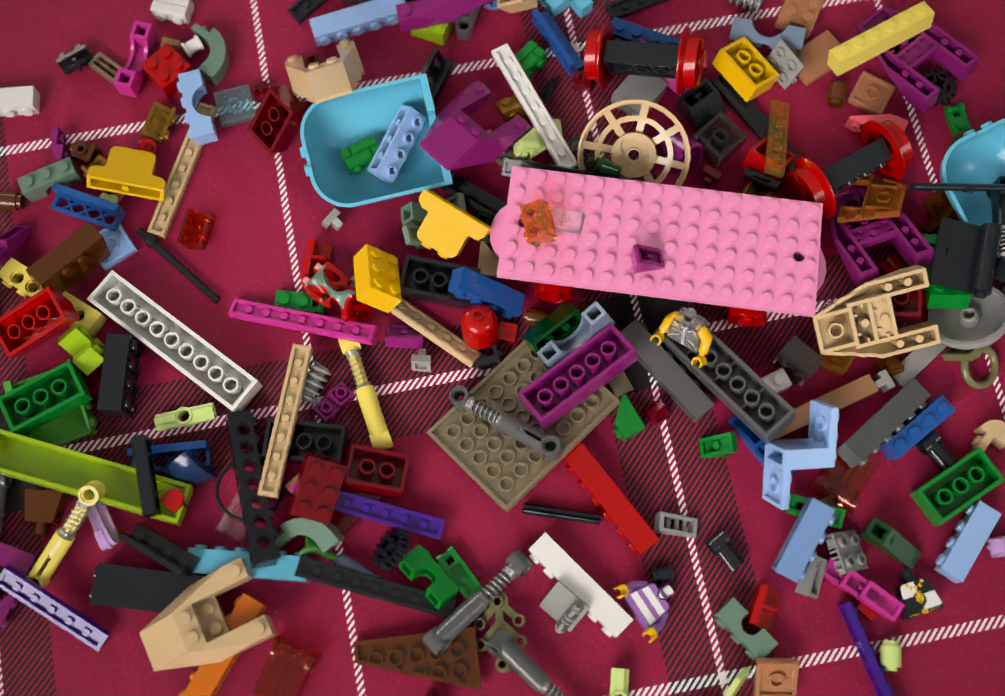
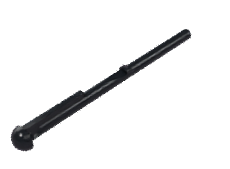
M911 183L909 185L911 191H962L969 193L972 190L998 192V195H1005V184Z

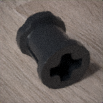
M672 564L658 568L651 566V576L654 584L667 580L674 582Z

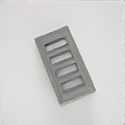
M660 511L655 514L654 532L696 538L698 518ZM671 519L673 520V529H670ZM679 521H682V522H681V531L678 530V528H679ZM687 522H690L689 532H686Z
M816 555L814 560L809 562L804 579L800 580L796 586V593L814 599L818 598L827 564L826 559Z

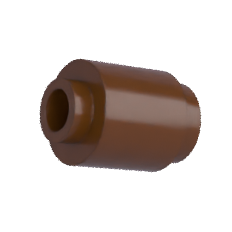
M835 80L830 83L826 100L828 107L840 109L845 104L848 85L844 81Z
M0 191V210L19 211L25 208L26 199L23 194Z
M531 307L530 310H526L524 321H527V326L534 327L549 315V311Z

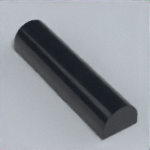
M144 434L131 437L142 517L159 516L162 513L150 438Z

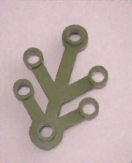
M498 591V595L495 594L494 598L490 599L489 607L481 618L474 620L473 625L476 630H484L487 627L488 620L494 614L496 617L495 623L483 638L477 640L478 651L487 650L485 646L481 649L479 643L483 641L485 644L497 628L506 630L512 636L514 643L520 648H524L528 643L524 635H520L504 620V612L512 618L513 624L517 627L525 625V616L518 614L509 606L508 596L504 592ZM497 598L501 599L500 605H496L495 600ZM519 616L522 618L521 624H517L516 619ZM479 620L483 622V626L481 628H479L477 625ZM519 638H523V645L518 644ZM497 658L495 662L496 669L501 673L509 672L511 668L507 664L505 668H501L500 662L502 659Z

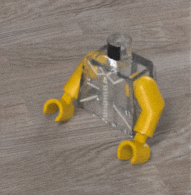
M682 307L679 312L674 311L668 314L659 326L660 330L651 336L650 341L657 337L659 339L658 346L665 340L664 333H667L666 336L699 353L698 356L691 360V364L695 365L699 360V368L707 363L705 354H708L713 339L708 329L707 320L696 314V310L693 308Z

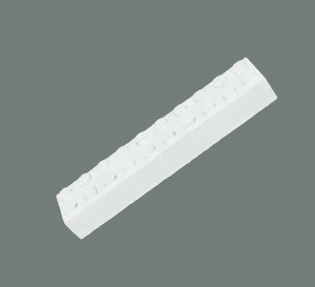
M113 270L87 298L95 307L232 412L243 411L262 388V384Z

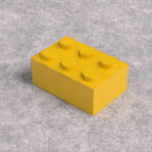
M745 36L720 49L712 62L713 66L746 102L771 89L780 76Z
M366 244L353 257L357 301L389 313L402 301L398 260L394 255Z

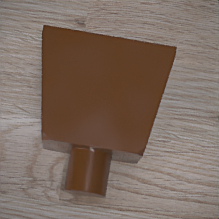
M25 489V521L36 523L34 535L47 536L48 524L59 525L61 523L70 494L52 490Z

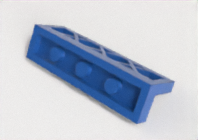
M538 9L533 10L532 23L567 74L571 76L575 70L580 71L584 69L583 61L550 13L545 11L540 14Z
M54 183L52 190L57 194L50 206L54 211L115 232L126 214L120 205L57 183ZM62 199L68 201L69 205L62 208L58 207ZM83 205L84 211L75 213L74 208ZM96 210L99 211L101 216L94 219L90 217L89 213ZM115 216L116 219L112 225L106 223V218Z
M206 440L151 446L155 472H162L179 454L188 449L195 456L199 452H206V462L201 464L204 467L207 465L212 466L211 443ZM127 448V456L132 458V468H135L132 448ZM161 456H165L169 460L164 467H159L155 464Z

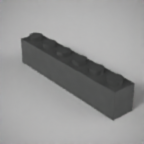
M635 319L620 332L636 349L638 362L694 424L713 408L715 404L712 397L708 393L704 394L700 389L699 383L686 374L687 370L684 366L678 365L673 360L674 356L669 350L665 351L661 344L657 346L659 339L655 337L650 341L652 335L648 332V328L643 322Z
M913 378L836 449V453L851 469L858 464L863 466L870 460L868 457L870 453L872 455L877 453L882 448L880 444L882 442L886 444L893 437L891 434L893 431L897 433L905 426L903 423L905 420L908 422L916 415L914 412L916 409L920 411L928 404L926 400L931 395Z

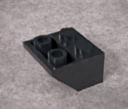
M707 78L700 82L697 89L691 88L680 96L676 105L678 112L698 134L727 114L719 91Z

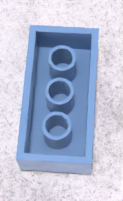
M807 498L771 569L796 583L799 580L802 581L807 573V569H805L807 563L812 562L817 554V551H815L817 544H822L827 533L824 532L828 525L831 526L836 518L834 514L835 509L814 498Z

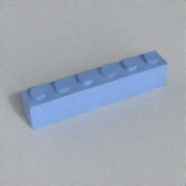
M372 0L309 19L317 46H325L334 41L345 40L354 35H362L364 32L397 24L399 21L396 5L405 3V0Z

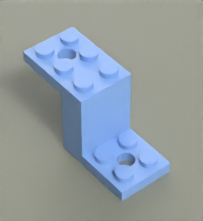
M810 400L808 438L772 440L767 445L765 444L762 499L781 510H787L791 500V470L835 467L839 408L820 400Z

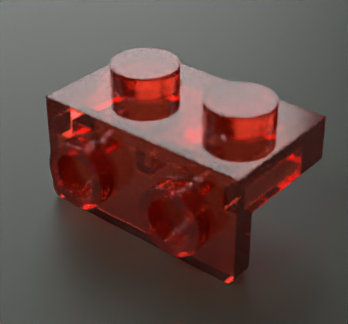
M187 208L177 242L188 249L206 250L216 215L213 213L196 212L192 208Z

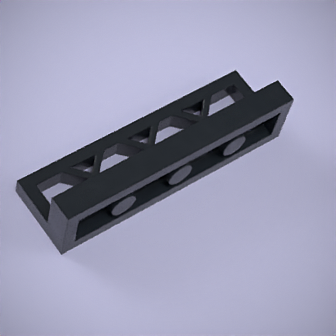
M433 48L420 73L428 74L427 79L434 105L456 65L454 60L444 58L437 48Z
M454 173L452 177L453 184L443 186L442 188L451 195L458 192L463 193L466 204L480 212L494 215V217L500 209L507 205V202L457 173Z
M137 522L131 535L121 533L119 536L120 540L176 574L191 576L200 560V557Z

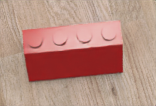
M47 286L0 317V343L8 358L23 356L79 320L80 317L71 301L53 287Z

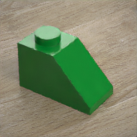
M626 394L621 396L614 422L615 428L613 429L618 439L621 438L623 442L645 429V425Z

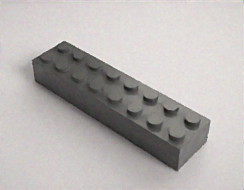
M682 306L678 310L679 314L683 317L684 314L687 317H692L691 322L683 319L679 325L673 323L669 331L664 333L665 340L661 344L767 445L796 419V411L711 331L713 339L708 354H705L707 363L699 368V360L695 365H692L691 360L699 355L698 349L701 340L698 335L690 331H694L698 325H705L688 309Z

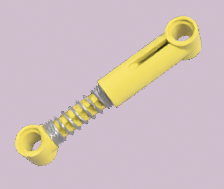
M338 339L343 355H346L347 360L350 361L349 365L351 366L350 370L353 371L352 375L355 376L353 378L356 381L355 385H357L355 392L373 448L385 450L394 447L374 385H371L370 381H368L367 372L364 370L366 367H363L364 362H362V357H360L361 344Z
M92 480L79 490V499L76 502L77 505H74L75 509L71 510L72 514L68 515L69 518L66 519V523H63V527L55 531L29 575L26 576L42 588L49 584L51 576L75 540L76 531L79 530V526L82 525L85 517H87V513L105 495L106 489L101 481ZM89 489L94 491L95 496L90 494Z

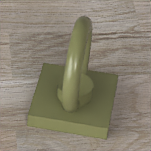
M992 344L977 349L949 347L941 354L944 361H961L960 370L962 377L972 388H987L995 381L998 375L999 361L995 351L990 347ZM985 352L991 363L990 373L985 380L976 381L970 375L969 361L975 360Z

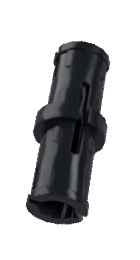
M749 167L746 168L743 174L744 179L757 183L759 187L764 186L774 190L777 193L783 184L782 181L768 176V173H760Z

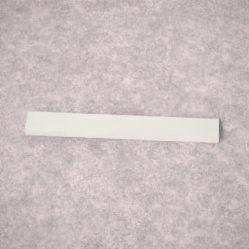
M508 43L492 50L493 58L556 165L570 168L578 167L577 160Z

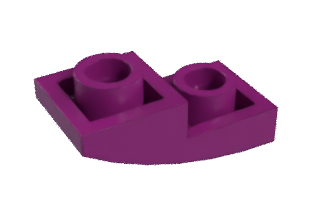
M52 127L51 145L56 160L60 161L67 157L71 158L69 150L64 146L67 142L66 135L59 127Z
M341 381L327 393V396L313 407V412L324 423H328L355 394Z

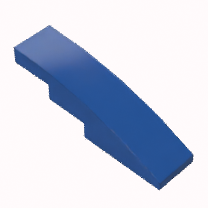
M735 415L728 423L764 467L765 443ZM791 470L792 476L795 474V470Z

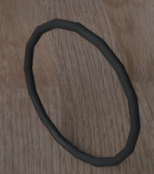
M230 463L220 472L216 480L215 498L220 509L226 515L243 522V518L231 514L223 506L219 497L220 481L223 475L233 467V463ZM283 483L276 505L272 508L273 513L279 508L282 501Z

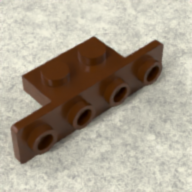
M934 191L923 202L929 218L918 227V230L922 233L934 234L939 228L940 217L950 218L955 213L944 191Z

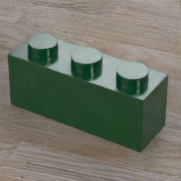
M566 301L524 333L522 337L529 349L539 357L537 352L550 340L558 341L565 339L578 328L581 322V314L575 306Z

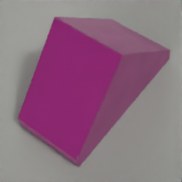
M639 244L633 245L631 260L634 273L665 268L661 249Z

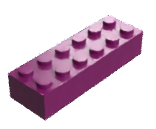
M610 323L517 393L520 402L545 431L638 360L637 351L619 330Z

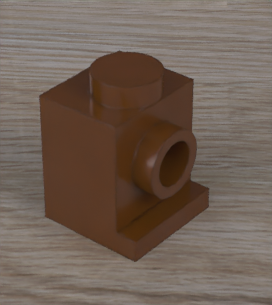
M78 139L69 148L70 156L74 161L88 166L99 154H102V151L96 144H90Z

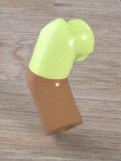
M103 192L99 198L118 204L125 194L114 193L108 195L106 192Z

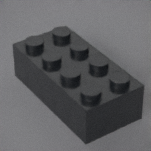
M406 254L400 279L401 296L403 298L466 309L473 304L467 299L456 298L453 293L448 291L453 269L466 267L481 274V269Z
M107 333L97 410L109 418L133 419V415L137 410L135 398L139 392V384L137 382L138 376L141 374L140 357L143 356L144 349L142 344L130 334Z
M268 417L262 450V457L266 459L275 418ZM296 420L287 462L302 464L306 452L345 462L349 429L346 425Z

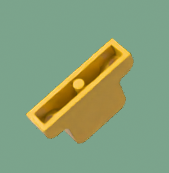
M120 146L112 147L106 165L91 166L86 175L87 188L164 201L165 180L154 176L156 157L151 152Z
M423 189L419 196L421 207L427 210L428 213L417 231V237L422 241L421 245L428 249L433 248L437 250V254L444 259L458 256L470 237L480 241V239L487 237L492 230L491 226L429 189Z

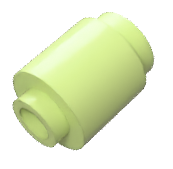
M882 640V645H880V664L884 666L885 671H897V668H902V647H899L898 641Z

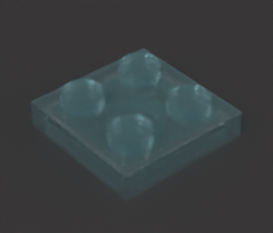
M249 84L213 93L220 123L223 128L253 120L256 109Z

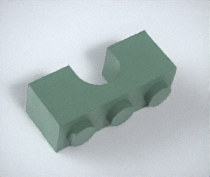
M67 157L19 177L17 181L22 194L32 203L49 196L47 189L53 186L54 183L70 187L82 182L83 179L77 165L70 157Z
M734 597L730 598L713 615L716 618V624L724 630L726 628L731 633L729 637L737 645L741 644L746 649L744 652L751 660L764 658L778 642L764 628H759L753 635L745 633L741 622L748 612Z

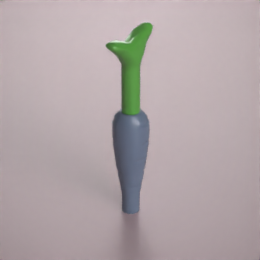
M306 536V546L300 551V555L315 553L333 562L335 566L380 578V576L372 573L345 554L335 555L329 551L323 553L313 539Z

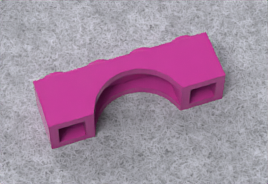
M134 21L130 33L131 50L128 62L123 68H118L113 83L122 95L138 97L145 76V72L140 64L152 55L158 37L155 28L150 23Z

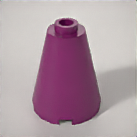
M669 125L662 126L665 130L671 128ZM656 130V135H655V136H657L658 134H660V132H659L658 130ZM677 132L670 136L673 146V160L684 162V144L680 132ZM687 136L690 144V165L688 170L690 171L693 168L691 165L694 162L698 164L703 157L705 147H703L702 143ZM665 140L658 144L667 157V146ZM674 168L676 172L681 174L682 170Z

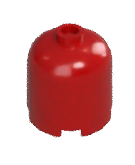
M473 304L467 307L462 314V338L464 343L471 349L481 350L482 348L492 347L491 344L496 343L498 340L499 326L497 316L488 305Z

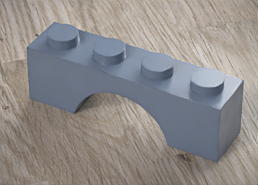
M734 16L729 39H733V42L745 36L753 46L761 47L762 44L769 45L768 49H774L782 39L793 53H797L798 50H802L806 27L788 25L779 35L767 37L757 32L752 19Z
M595 301L581 313V322L570 336L558 341L550 340L537 354L551 369L610 323L614 325L615 322Z

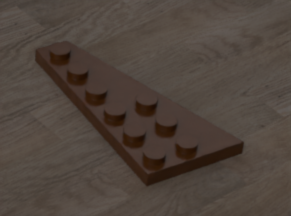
M475 627L465 628L439 656H436L422 641L427 633L353 642L355 663L482 690Z

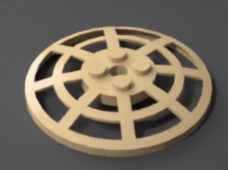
M626 99L604 107L588 122L578 144L577 160L578 168L581 170H586L583 157L584 149L595 150V160L597 157L601 158V151L611 153L612 162L622 166L621 174L626 178L643 176L646 181L660 184L666 178L670 168L673 167L682 170L674 184L675 186H681L689 170L690 144L683 125L668 109L648 100ZM642 105L639 116H625L616 120L611 113L612 109L620 106ZM649 107L664 113L675 125L665 130L656 121L647 118ZM604 115L610 124L602 131L597 143L586 141L592 126ZM628 121H638L635 132L625 133L620 124ZM645 123L653 126L660 134L652 139L643 134ZM614 129L619 137L614 145L602 144L606 135ZM677 132H680L684 144V162L673 160V146L670 136ZM665 140L667 146V158L656 155L655 145ZM631 150H637L639 157L635 160L630 159L628 153ZM654 164L665 165L662 173L654 180L649 172Z

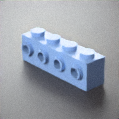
M400 105L367 171L382 181L393 183L398 177V172L406 161L410 149L414 146L426 118L414 108Z
M982 501L974 502L966 507L964 511L966 513L965 517L955 526L957 531L954 536L947 540L945 544L946 550L935 561L937 565L934 570L954 583L964 581L1001 516V513Z

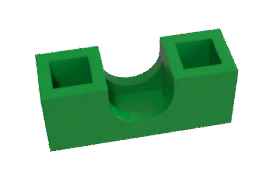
M417 545L407 555H404L403 561L399 563L398 567L411 581L418 576H426L432 581V585L428 587L425 597L438 611L456 597L459 591L457 582L445 573L441 564L436 563L431 558V554L427 549Z

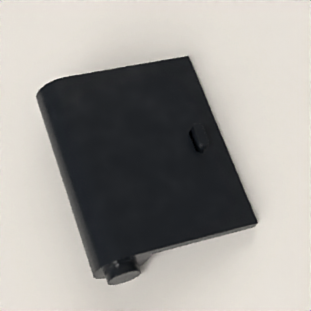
M943 216L940 217L929 283L973 294L974 297L980 299L990 296L1003 227L996 223H984L978 226Z

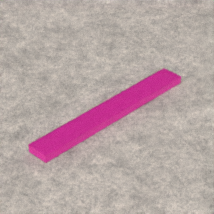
M234 298L228 313L231 318L373 345L378 331L376 325L356 321L345 322L340 318Z

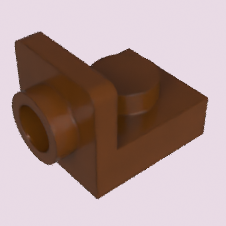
M896 355L886 358L875 357L874 362L880 371L886 369L890 377L904 372L905 367Z

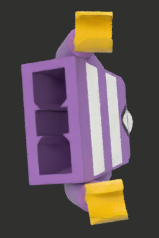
M631 581L616 586L614 590L619 589L621 595L617 598L624 599L643 630H646L642 633V636L648 634L651 638L648 642L651 643L657 638L658 633L664 628L668 619V609L670 606L666 599L674 595L672 588L669 584H666L658 590L654 583L650 584L647 581Z

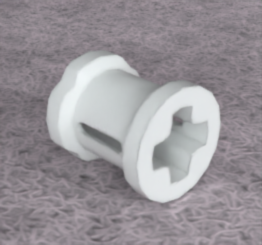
M196 35L188 42L181 43L189 58L198 50L205 49Z

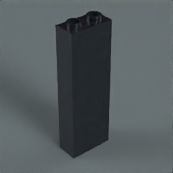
M98 563V567L95 568L93 574L95 579L94 586L89 593L90 604L161 613L185 589L205 576H185L168 571Z

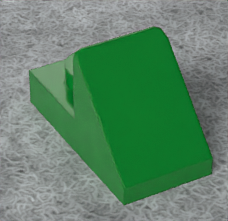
M735 432L699 439L701 459L729 457L731 453L738 452Z

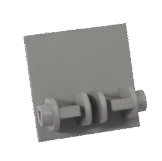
M782 39L766 58L769 64L780 74L777 81L784 90L791 83L794 84L798 80L796 77L804 68V64Z
M855 530L831 533V535L826 536L828 549H836L831 551L830 554L838 553V556L833 557L832 560L840 559L833 562L839 575L868 569L867 558L863 554L860 539Z
M560 581L556 583L539 605L557 621L555 624L557 633H564L566 630L571 632L591 608Z

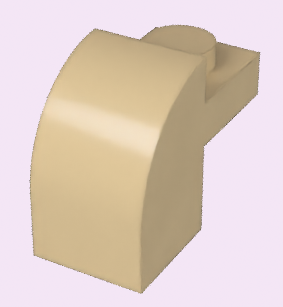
M990 420L974 429L973 432L977 436L971 443L973 447L970 451L980 447L985 452L990 443L1000 450L1005 448V422Z

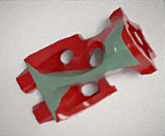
M327 261L324 265L317 263L313 269L315 275L312 278L305 276L301 280L303 288L314 301L329 309L332 307L333 302L338 304L343 321L363 323L365 319L373 316L369 305L357 301L356 290L350 287L351 281L330 262Z

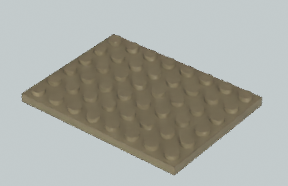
M525 341L519 344L469 393L476 397L478 401H482L483 404L486 403V406H491L492 409L495 408V411L499 410L500 413H509L547 435L556 436L562 446V455L559 459L555 461L547 460L541 453L499 431L493 425V422L489 423L488 420L485 421L484 418H480L479 415L476 416L475 413H471L468 410L460 411L455 407L451 408L426 432L506 513L620 404V400L603 386L544 431L520 402L517 393L550 368L529 349ZM550 445L547 451H553L556 446Z

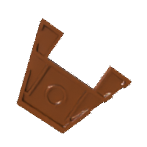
M872 173L856 180L851 185L868 186L862 207L841 205L837 223L900 217L907 185L887 178L883 180L875 178Z

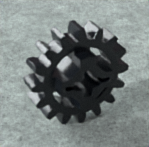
M939 67L935 71L929 68L927 72L924 71L922 73L923 77L940 89L937 102L934 104L935 107L939 103L944 106L946 102L949 103L957 92L955 90L958 88V85L954 84L956 79H951L952 73L947 75L946 69L941 72Z
M393 528L391 533L387 531L385 537L380 538L381 542L376 544V550L373 551L375 554L372 558L375 561L374 564L384 571L386 569L391 570L393 565L397 567L399 560L403 561V555L408 554L407 549L411 546L409 544L411 541L409 534L400 528H397V530Z

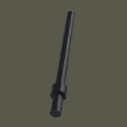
M142 228L137 229L136 233L145 241L148 247L155 249L215 304L220 301L221 298L161 246L153 235L150 236Z

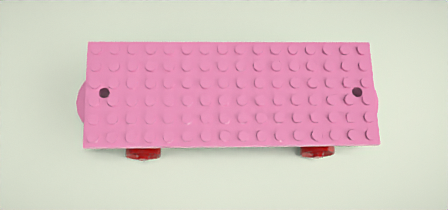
M512 166L507 205L500 209L494 217L491 225L492 230L490 231L491 246L494 253L499 257L497 278L534 282L537 284L536 297L553 303L571 302L574 299L575 288L720 305L728 308L727 320L731 324L743 327H759L766 324L767 312L814 317L817 291L824 283L826 275V260L820 248L823 203ZM639 244L661 249L665 268L634 273L631 260L633 245Z

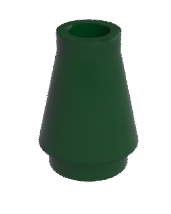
M603 156L601 158L597 157L593 166V172H596L597 175L619 177L622 171V166L613 163Z

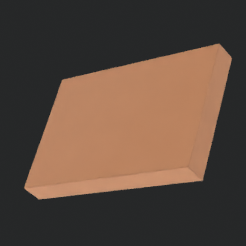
M829 30L803 45L802 50L794 53L804 64V68L797 76L806 87L831 71V68L827 65L829 50L840 45V43Z

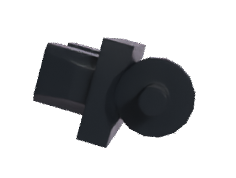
M77 44L74 46L73 51L59 54L56 62L67 76L77 69L80 72L84 71L82 67L88 64L93 57L84 44Z

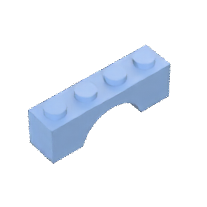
M196 69L178 74L179 82H177V87L183 95L180 100L183 108H186L187 113H184L186 123L190 125V129H188L190 140H194L197 146L218 141L216 127L211 116H205L197 112L199 100L207 94L204 78L200 70Z

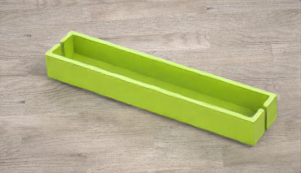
M0 429L1 475L77 497L79 490L92 480H98L104 484L106 489L105 495L97 501L98 503L142 515L135 468ZM156 475L159 499L169 489H178L184 494L185 502L176 514L160 502L162 514L149 518L181 527L187 510L184 505L188 506L194 488L190 484ZM89 489L90 494L95 496L94 491Z

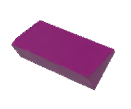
M387 324L385 332L386 347L423 349L424 335L409 325Z

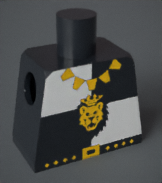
M911 568L899 572L904 584L895 586L894 591L896 599L905 605L900 612L901 620L910 619L944 607L926 577L915 579Z

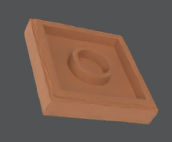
M863 71L847 103L872 115L882 114L896 86Z
M756 658L754 696H796L800 663L798 658Z

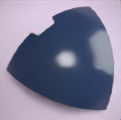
M190 449L184 451L162 471L168 478L192 486L206 484L218 477L210 465L204 467Z

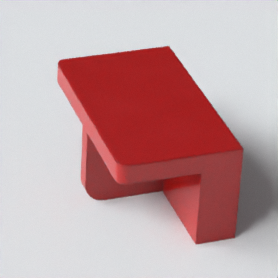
M308 238L301 271L303 277L309 276L312 278L315 275L313 269L317 263L324 265L327 261L330 262L333 250L331 245L318 244L315 238Z
M763 583L758 584L746 623L770 631L774 616L779 611L777 606L781 593L770 589L768 585Z

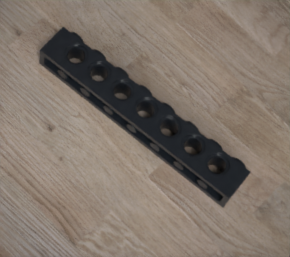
M251 410L227 413L226 427L251 568L257 569L274 566L277 564L278 558H281L280 547L275 544L277 530L275 526L272 527L271 520H273L274 516L272 507L269 508L268 506L270 497L257 494L263 472L261 469L263 457L262 452L258 453L257 446H260L259 435H255L254 431L256 419L252 417ZM239 431H245L248 434L241 435L239 434ZM242 449H249L251 452L244 453ZM252 467L254 471L249 472L245 468ZM255 485L258 487V489L251 490L248 486ZM257 503L262 508L254 509L251 505ZM262 522L265 527L258 528L255 526V523ZM265 541L269 546L263 548L258 543Z

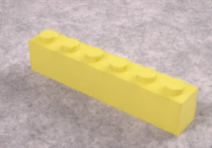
M922 1L829 50L827 65L839 76L929 29L935 12L925 1Z

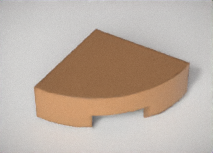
M162 37L160 48L169 43L175 50H178L181 41Z

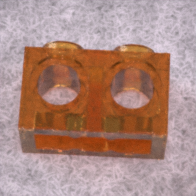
M540 198L520 206V219L524 224V238L528 244L537 248L557 240L550 203Z

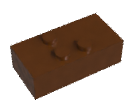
M87 222L28 267L26 272L39 291L47 286H51L62 294L82 277L90 274L111 253L104 237Z

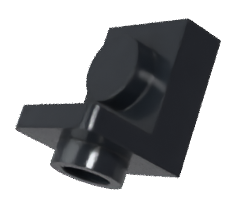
M495 343L491 344L493 355L484 354L479 359H476L478 372L496 367L500 360L503 359L501 349H497Z

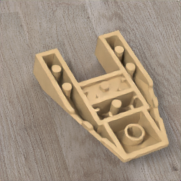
M346 39L340 41L339 45H336L340 58L331 57L321 64L314 62L309 64L307 68H305L302 56L293 55L288 57L284 62L294 95H299L300 98H306L308 101L317 104L353 93L358 85L357 82L362 79L361 75L365 74L354 41Z
M914 265L865 282L816 313L812 320L820 354L886 358L940 344L938 325L931 321L897 329L891 302V296L930 287L926 267Z
M239 558L190 585L139 632L154 671L220 663L278 635L269 615H263L232 631L229 629L216 596L253 579L245 559Z

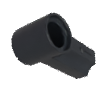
M933 430L915 445L922 454L928 455L942 471L956 460L942 444L941 437Z
M720 529L705 541L708 549L721 559L730 572H733L745 562L738 551L732 546L731 539L723 530Z

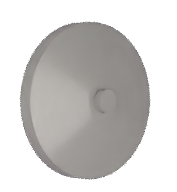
M992 287L991 295L984 299L976 298L972 294L968 309H929L928 321L938 325L941 343L956 349L985 347L997 341L1005 334V295Z

